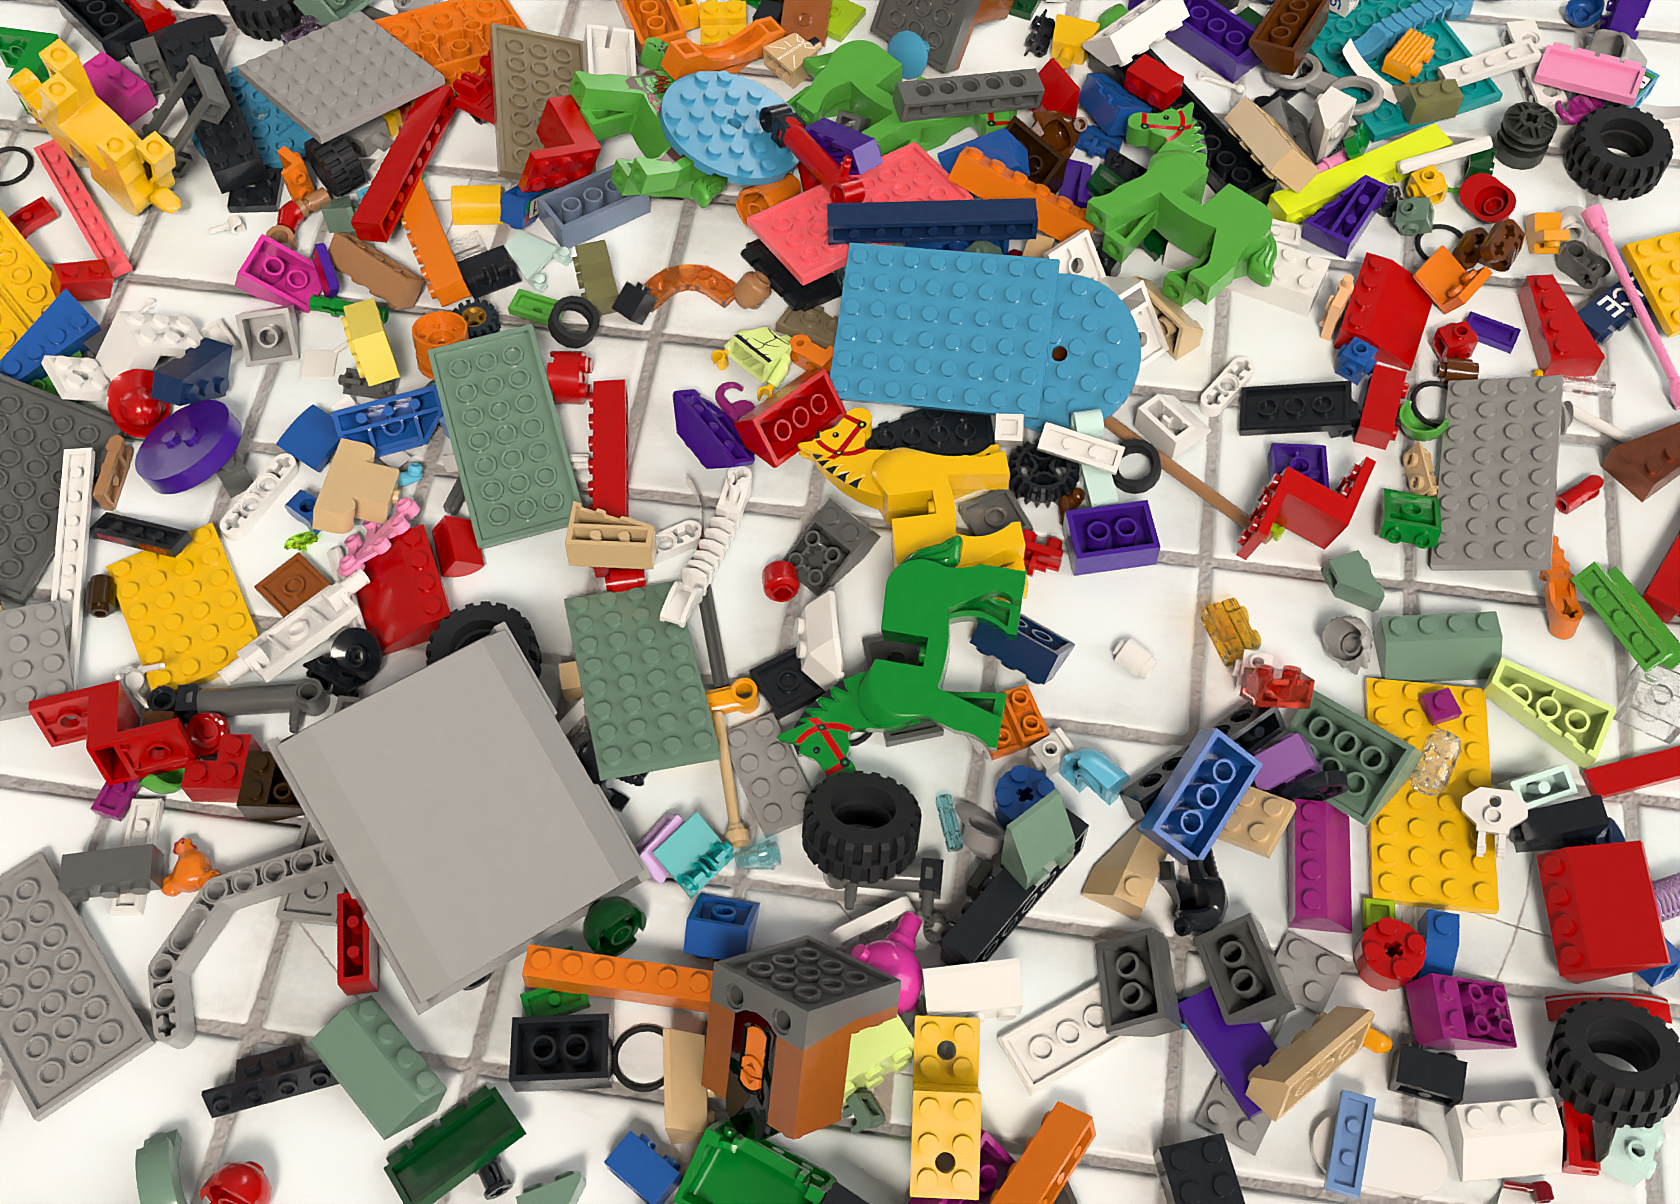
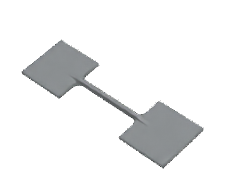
M1288 931L1275 957L1294 1005H1301L1320 1015L1324 1011L1347 961ZM1287 1014L1280 1016L1276 1024V1027L1270 1037L1273 1042L1275 1041ZM1217 1075L1195 1123L1214 1134L1223 1133L1225 1140L1255 1156L1272 1119L1263 1111L1248 1120L1220 1076Z

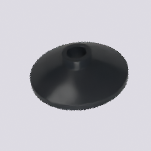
M359 627L348 628L342 631L332 644L331 659L341 667L355 672L357 676L367 682L371 681L379 672L382 664V650L377 638L370 631ZM360 652L363 654V659L360 658Z

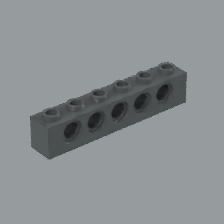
M1036 68L897 82L892 100L900 122L1039 108L1045 89Z

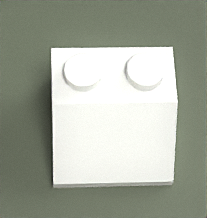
M1332 86L1324 94L1321 93L1314 102L1315 113L1309 122L1311 125L1309 138L1317 163L1322 158L1327 157L1345 138L1357 100Z

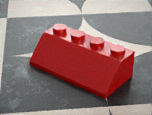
M821 368L804 372L733 424L745 447L773 468H777L800 451L798 448L799 443L813 441L818 431L823 432L842 420L847 412L826 369Z

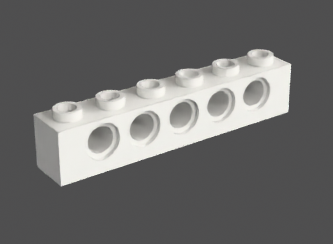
M1535 20L1507 22L1500 38L1502 47L1531 38L1541 53L1539 62L1512 70L1524 102H1534L1543 105L1555 115L1557 129L1549 144L1570 142L1578 123L1575 125L1565 123L1555 110V102L1561 100L1562 108L1570 114L1565 106L1569 99L1566 97L1564 90L1533 82L1547 47L1542 39L1541 30L1538 29Z

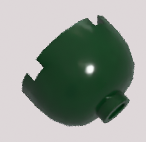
M620 896L604 898L594 902L588 910L583 923L584 939L594 954L617 957L635 944L637 939L634 935L639 928L642 932L644 931L647 918L644 912L629 899Z

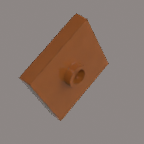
M784 0L781 27L786 31L784 37L793 33H797L806 41L812 37H817L822 47H825L832 0Z
M298 552L256 584L254 588L284 618L328 585L332 586V584Z

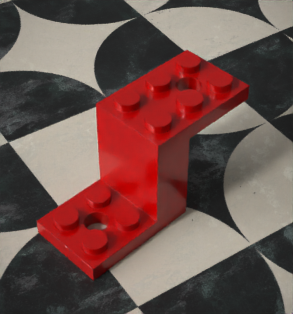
M572 95L548 98L536 130V134L545 149L530 151L518 184L522 193L537 192L553 187L560 188L590 175L601 150V146L582 116L580 107Z
M1366 456L1359 465L1354 463L1347 476H1342L1337 483L1335 491L1338 493L1288 466L1280 475L1275 473L1268 487L1264 486L1257 498L1260 504L1258 508L1254 507L1247 519V522L1250 523L1248 529L1245 528L1237 540L1240 547L1236 555L1247 560L1266 539L1274 522L1325 550L1348 527L1376 461Z
M119 680L29 701L28 710L50 746L56 747L86 740V749L108 786L145 778L148 774L157 775L185 768L187 760H199V755L179 718L140 727V717ZM66 716H74V717H76V718H75V719H69V718L66 717ZM154 747H163L165 749L157 750Z

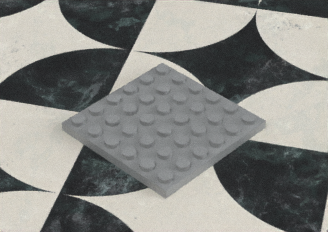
M361 11L351 13L341 20L331 22L319 30L312 31L308 35L292 40L286 45L270 50L266 54L237 66L238 73L243 79L321 144L445 84L444 75Z

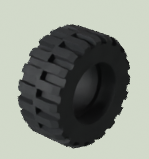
M223 0L241 32L257 40H261V38L264 41L271 42L273 39L278 41L284 40V37L289 35L292 37L297 34L298 30L306 28L309 21L293 3L294 0Z
M1608 105L1602 109L1593 110L1582 118L1566 151V165L1568 170L1571 171L1572 178L1575 181L1578 180L1580 182L1579 185L1584 190H1591V194L1596 196L1599 194L1605 196L1604 199L1609 200L1613 198L1628 200L1629 197L1634 199L1653 190L1654 186H1657L1672 159L1673 140L1670 139L1671 134L1669 130L1663 128L1664 123L1659 119H1654L1653 114L1649 112L1644 113L1637 107L1627 108V105H1618L1617 107ZM1607 148L1621 150L1631 157L1617 155Z
M481 601L480 605L475 606L473 603L466 604L464 609L460 611L455 609L450 612L448 619L442 618L437 624L439 629L437 631L433 630L430 634L429 641L431 644L426 646L425 652L427 666L489 635L494 626L505 621L536 677L540 678L542 655L534 630H532L531 624L526 617H522L521 613L515 608L508 610L506 604L497 602L494 606L491 605L490 601Z
M847 771L838 773L837 777L831 775L825 778L822 784L818 783L805 800L802 846L814 865L818 864L820 871L826 875L828 873L833 874V878L837 880L847 879L850 880V883L859 884L860 881L874 884L879 879L887 881L892 879L895 873L897 875L902 873L915 859L921 827V809L918 806V801L912 793L910 794L908 788L903 784L898 785L896 780L889 776L884 778L881 777L880 773L872 772L867 774L863 773V771H855L851 774H848ZM865 824L875 827V829H858L848 825Z
M1600 998L1597 1002L1594 999L1580 1002V1005L1577 1003L1567 1008L1566 1012L1558 1018L1546 1053V1071L1549 1074L1548 1078L1554 1089H1559V1096L1566 1103L1571 1102L1574 1105V1110L1581 1115L1586 1113L1592 1116L1593 1121L1601 1124L1605 1121L1611 1123V1127L1623 1128L1624 1125H1629L1630 1128L1644 1127L1645 1123L1649 1126L1660 1122L1661 1118L1667 1117L1672 1112L1674 1105H1676L1680 1095V1042H1678L1680 1038L1672 1028L1668 1029L1666 1027V1022L1658 1015L1656 1017L1649 1014V1010L1642 1006L1637 1008L1624 1000L1613 1002L1611 998ZM1594 1053H1604L1621 1058L1631 1064L1637 1071H1625L1612 1067L1599 1059Z

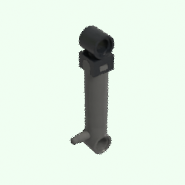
M305 678L296 684L202 689L199 684L178 685L177 693L169 686H160L150 692L147 698V705L151 711H174L184 724H188L192 717L200 713H218L223 717L290 713L289 731L297 733L301 725L302 712L309 716H319L329 708L330 698L319 680ZM316 694L314 698L307 700L310 696Z

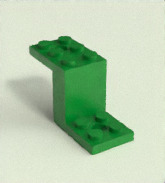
M0 27V57L7 68H14L9 78L23 68H28L39 79L41 84L50 78L49 72L39 53L59 39L58 35ZM21 101V103H22L24 109H25L26 112H27L28 110L26 109L24 103Z

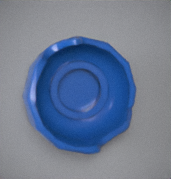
M1570 0L1565 7L1566 20L1571 25L1579 28L1590 27L1599 21L1604 11L1605 2L1604 0Z

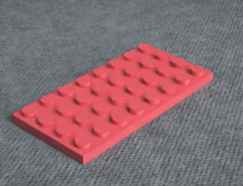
M916 142L882 156L883 164L861 175H849L851 178H859L864 184L865 198L861 203L974 199L967 190L947 180L950 174ZM822 184L747 218V226L803 286L847 264L849 244L828 245L827 203H832L828 190ZM871 243V244H874V245H887V246H888V245H890V244H892V243Z

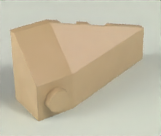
M1138 822L1093 867L1081 893L1082 896L1136 921L1139 920L1160 873L1159 862L1165 861L1168 855L1167 852L1137 830L1141 822Z

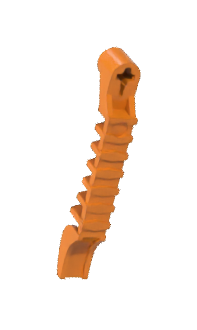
M1554 535L1552 569L1541 570L1538 577L1541 581H1546L1543 592L1549 617V631L1554 637L1566 640L1575 635L1582 619L1583 611L1576 598L1575 584L1571 581L1575 575L1571 574L1569 569L1570 563L1563 556L1565 552L1563 549H1560L1558 536Z

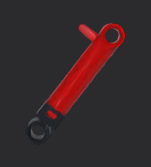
M788 104L773 105L761 109L759 120L762 129L767 133L772 132L771 139L780 148L787 147L828 190L832 203L863 202L865 198L863 182L859 178H851L848 175L852 160L850 156H844L839 166L805 130L806 122L797 113H793Z

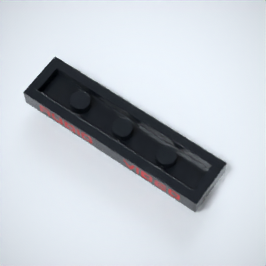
M105 512L89 529L93 538L176 558L192 541L190 533L186 530L110 512Z

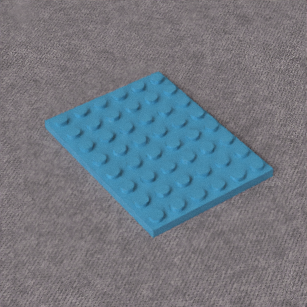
M850 243L830 379L840 400L996 416V413L1024 414V419L1039 420L1060 260Z

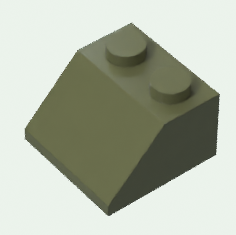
M1438 78L1393 86V91L1408 125L1455 118L1464 98L1456 79Z

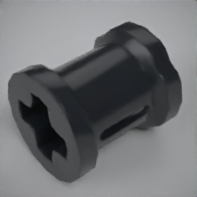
M500 1155L493 1158L474 1173L479 1175L486 1190L484 1192L486 1200L495 1199L513 1187L512 1181L510 1179L507 1180L500 1165L502 1161Z

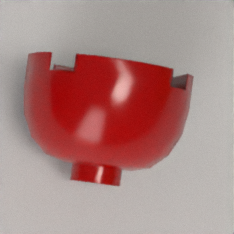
M241 1161L230 1162L212 1173L200 1190V1197L203 1200L207 1196L211 1201L210 1204H270L272 1187L267 1176L263 1173L264 1169L259 1164L253 1161H247L246 1163Z

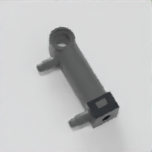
M922 858V862L913 861L899 875L895 873L892 879L887 881L879 879L874 884H868L867 881H860L859 884L850 883V880L847 879L840 881L833 878L831 873L827 875L823 873V878L830 888L836 890L845 888L844 907L846 910L854 909L858 887L919 893V898H922V916L928 918L932 915L934 899H940L944 860Z

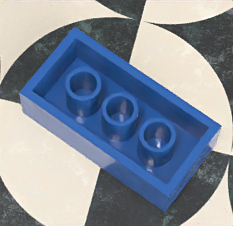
M1218 728L1200 729L1137 827V830L1182 865H1187V860H1204L1263 764Z

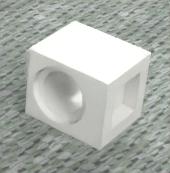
M996 413L995 444H999V448L1023 447L1024 414Z

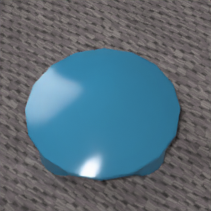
M906 30L898 32L892 37L887 53L902 63V78L909 80L922 75L927 66L930 45L927 41H923L915 32Z

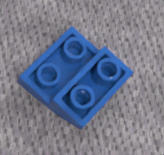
M312 404L293 421L276 445L320 473L333 452L337 450L341 439L338 438L332 416Z

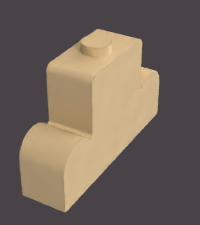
M341 438L314 506L312 529L345 534L354 528V518L385 524L392 506L400 498L401 490L398 489L399 469L374 464L375 450L372 446Z

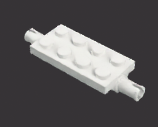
M359 568L341 583L336 582L332 586L328 585L237 652L238 658L221 671H218L217 674L228 687L249 671H254L266 683L278 677L286 668L304 658L310 650L328 640L333 633L351 623L353 618L361 613L358 606L351 601L350 596L370 583L368 576Z

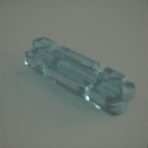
M944 794L936 797V806L939 811L943 835L946 839L947 851L956 852L963 849V841L959 833L960 829L956 812L953 808L952 796Z

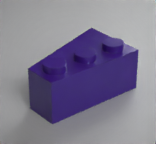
M1608 0L1606 5L1607 12L1605 15H1601L1598 29L1624 32L1631 39L1636 40L1639 31L1635 30L1641 18H1645L1651 0Z
M822 118L805 126V130L839 166L844 156L848 155L852 158L848 175H861L883 164L880 155L881 151L875 138L827 118Z
M1365 174L1344 190L1337 199L1323 206L1320 212L1312 218L1306 219L1303 223L1301 237L1346 260L1384 202L1388 185Z

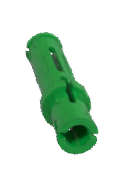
M313 294L309 300V309L311 311L330 313L332 317L338 318L340 315L345 316L343 306L355 302L344 301L341 297L337 296L328 298ZM377 307L382 322L385 324L389 317V310L387 307Z

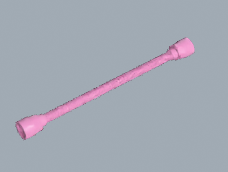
M1601 204L1593 205L1581 213L1583 221L1590 232L1595 233L1602 243L1610 263H1612L1611 265L1669 380L1668 384L1670 387L1668 390L1675 409L1680 410V377L1676 373L1677 371L1673 367L1674 365L1666 352L1667 350L1663 346L1664 344L1655 326H1653L1654 324L1650 320L1651 318L1639 294H1637L1634 283L1608 234L1609 225Z

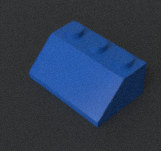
M1006 128L937 153L942 168L949 174L960 152L968 146L978 148L983 152L984 156L990 159L1000 160L1006 165V168L1013 172L1018 171L1027 177L1030 176L1027 149ZM969 192L974 198L977 196V195H975V194Z

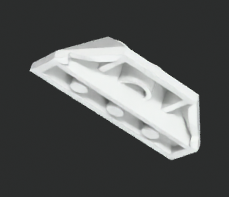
M829 587L804 607L801 617L796 618L794 628L795 635H799L796 656L801 658V670L825 691L845 679L836 587Z

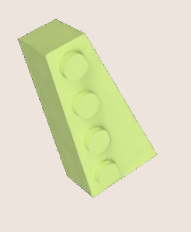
M1503 657L1492 668L1483 693L1489 700L1584 770L1597 760L1617 708Z

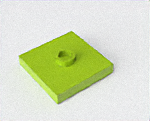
M832 0L827 37L842 42L866 15V8L849 0Z

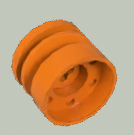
M436 311L425 314L414 322L412 337L414 348L416 349L417 366L421 374L435 380L427 350L469 340L467 322L462 316L454 312Z

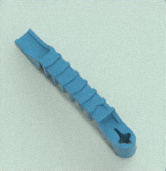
M1420 0L1419 3H1413L1407 9L1402 8L1397 14L1392 13L1390 17L1382 18L1379 23L1373 24L1364 35L1353 41V44L1365 62L1378 57L1386 47L1390 49L1394 47L1396 38L1400 40L1409 28L1415 30L1416 27L1422 29L1425 27L1426 22L1432 24L1436 18L1443 19L1445 13L1446 19L1449 21L1468 18L1475 0Z

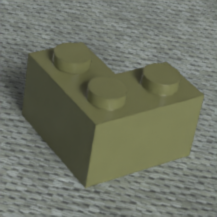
M605 239L576 245L577 256L572 257L575 272H580L576 274L579 289H585V293H581V297L593 304L599 316L615 313L616 311L611 307L619 294Z

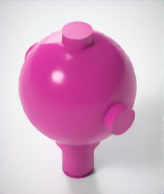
M910 912L902 913L895 930L889 933L885 940L873 941L866 945L859 944L850 953V956L901 980L898 1015L904 1012L910 1013L916 1009L923 985L922 968L914 954L916 950L915 938L922 925V920Z

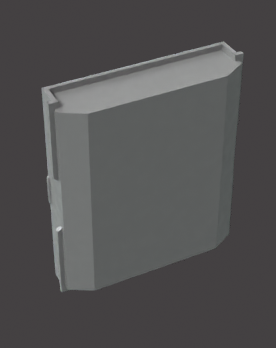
M505 621L494 626L489 635L281 741L276 737L266 742L269 751L319 840L324 841L334 859L333 865L353 899L357 900L364 912V920L418 1016L528 950L529 944L538 945L585 917L594 902L608 897L620 896L652 877L599 784H593L555 718L557 711Z

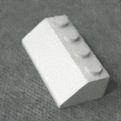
M1145 0L1085 41L1082 45L1085 50L1108 67L1117 64L1119 67H1122L1133 60V55H1139L1147 51L1150 43H1156L1164 39L1167 31L1171 32L1183 25L1182 21L1190 15L1183 0Z

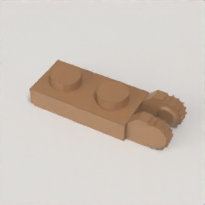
M118 434L111 436L105 448L108 452L101 465V472L97 483L93 488L92 496L105 511H114L116 509L130 468L131 455L133 454L132 448L125 445V439Z

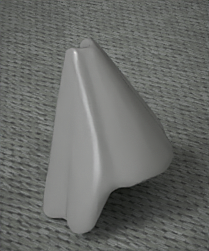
M1600 29L1595 32L1592 42L1585 48L1586 50L1594 51V56L1597 57L1600 56V53L1619 57V62L1624 63L1625 59L1643 63L1642 66L1644 67L1647 65V58L1634 41L1624 32Z

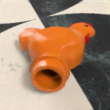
M180 838L178 842L174 843L173 853L178 855V860L173 872L163 879L161 892L167 896L174 897L178 896L181 892L192 893L200 891L209 879L222 874L218 869H212L209 857L197 850V846L192 843L191 838Z

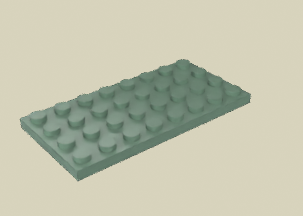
M529 324L427 350L478 548L483 550L568 527L573 501L582 502L533 325Z
M675 581L632 588L629 591L613 593V591L564 599L600 781L721 759V751L687 623L682 628L675 623L660 621V613Z

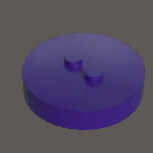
M202 400L189 404L169 415L149 433L137 452L135 469L139 476L157 493L176 494L189 490L214 475L230 459L241 439V423L221 401Z

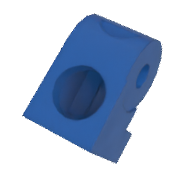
M300 489L284 507L292 517L305 524L309 531L317 536L321 530L312 529L313 510L317 498Z

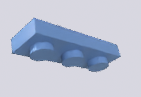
M1344 1089L1340 1092L1323 1190L1353 1199L1360 1197L1376 1102L1375 1098Z

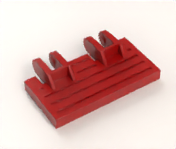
M489 50L488 56L483 55L479 60L482 68L486 69L483 74L479 76L465 71L461 75V79H456L452 85L459 94L455 98V107L495 125L491 51Z

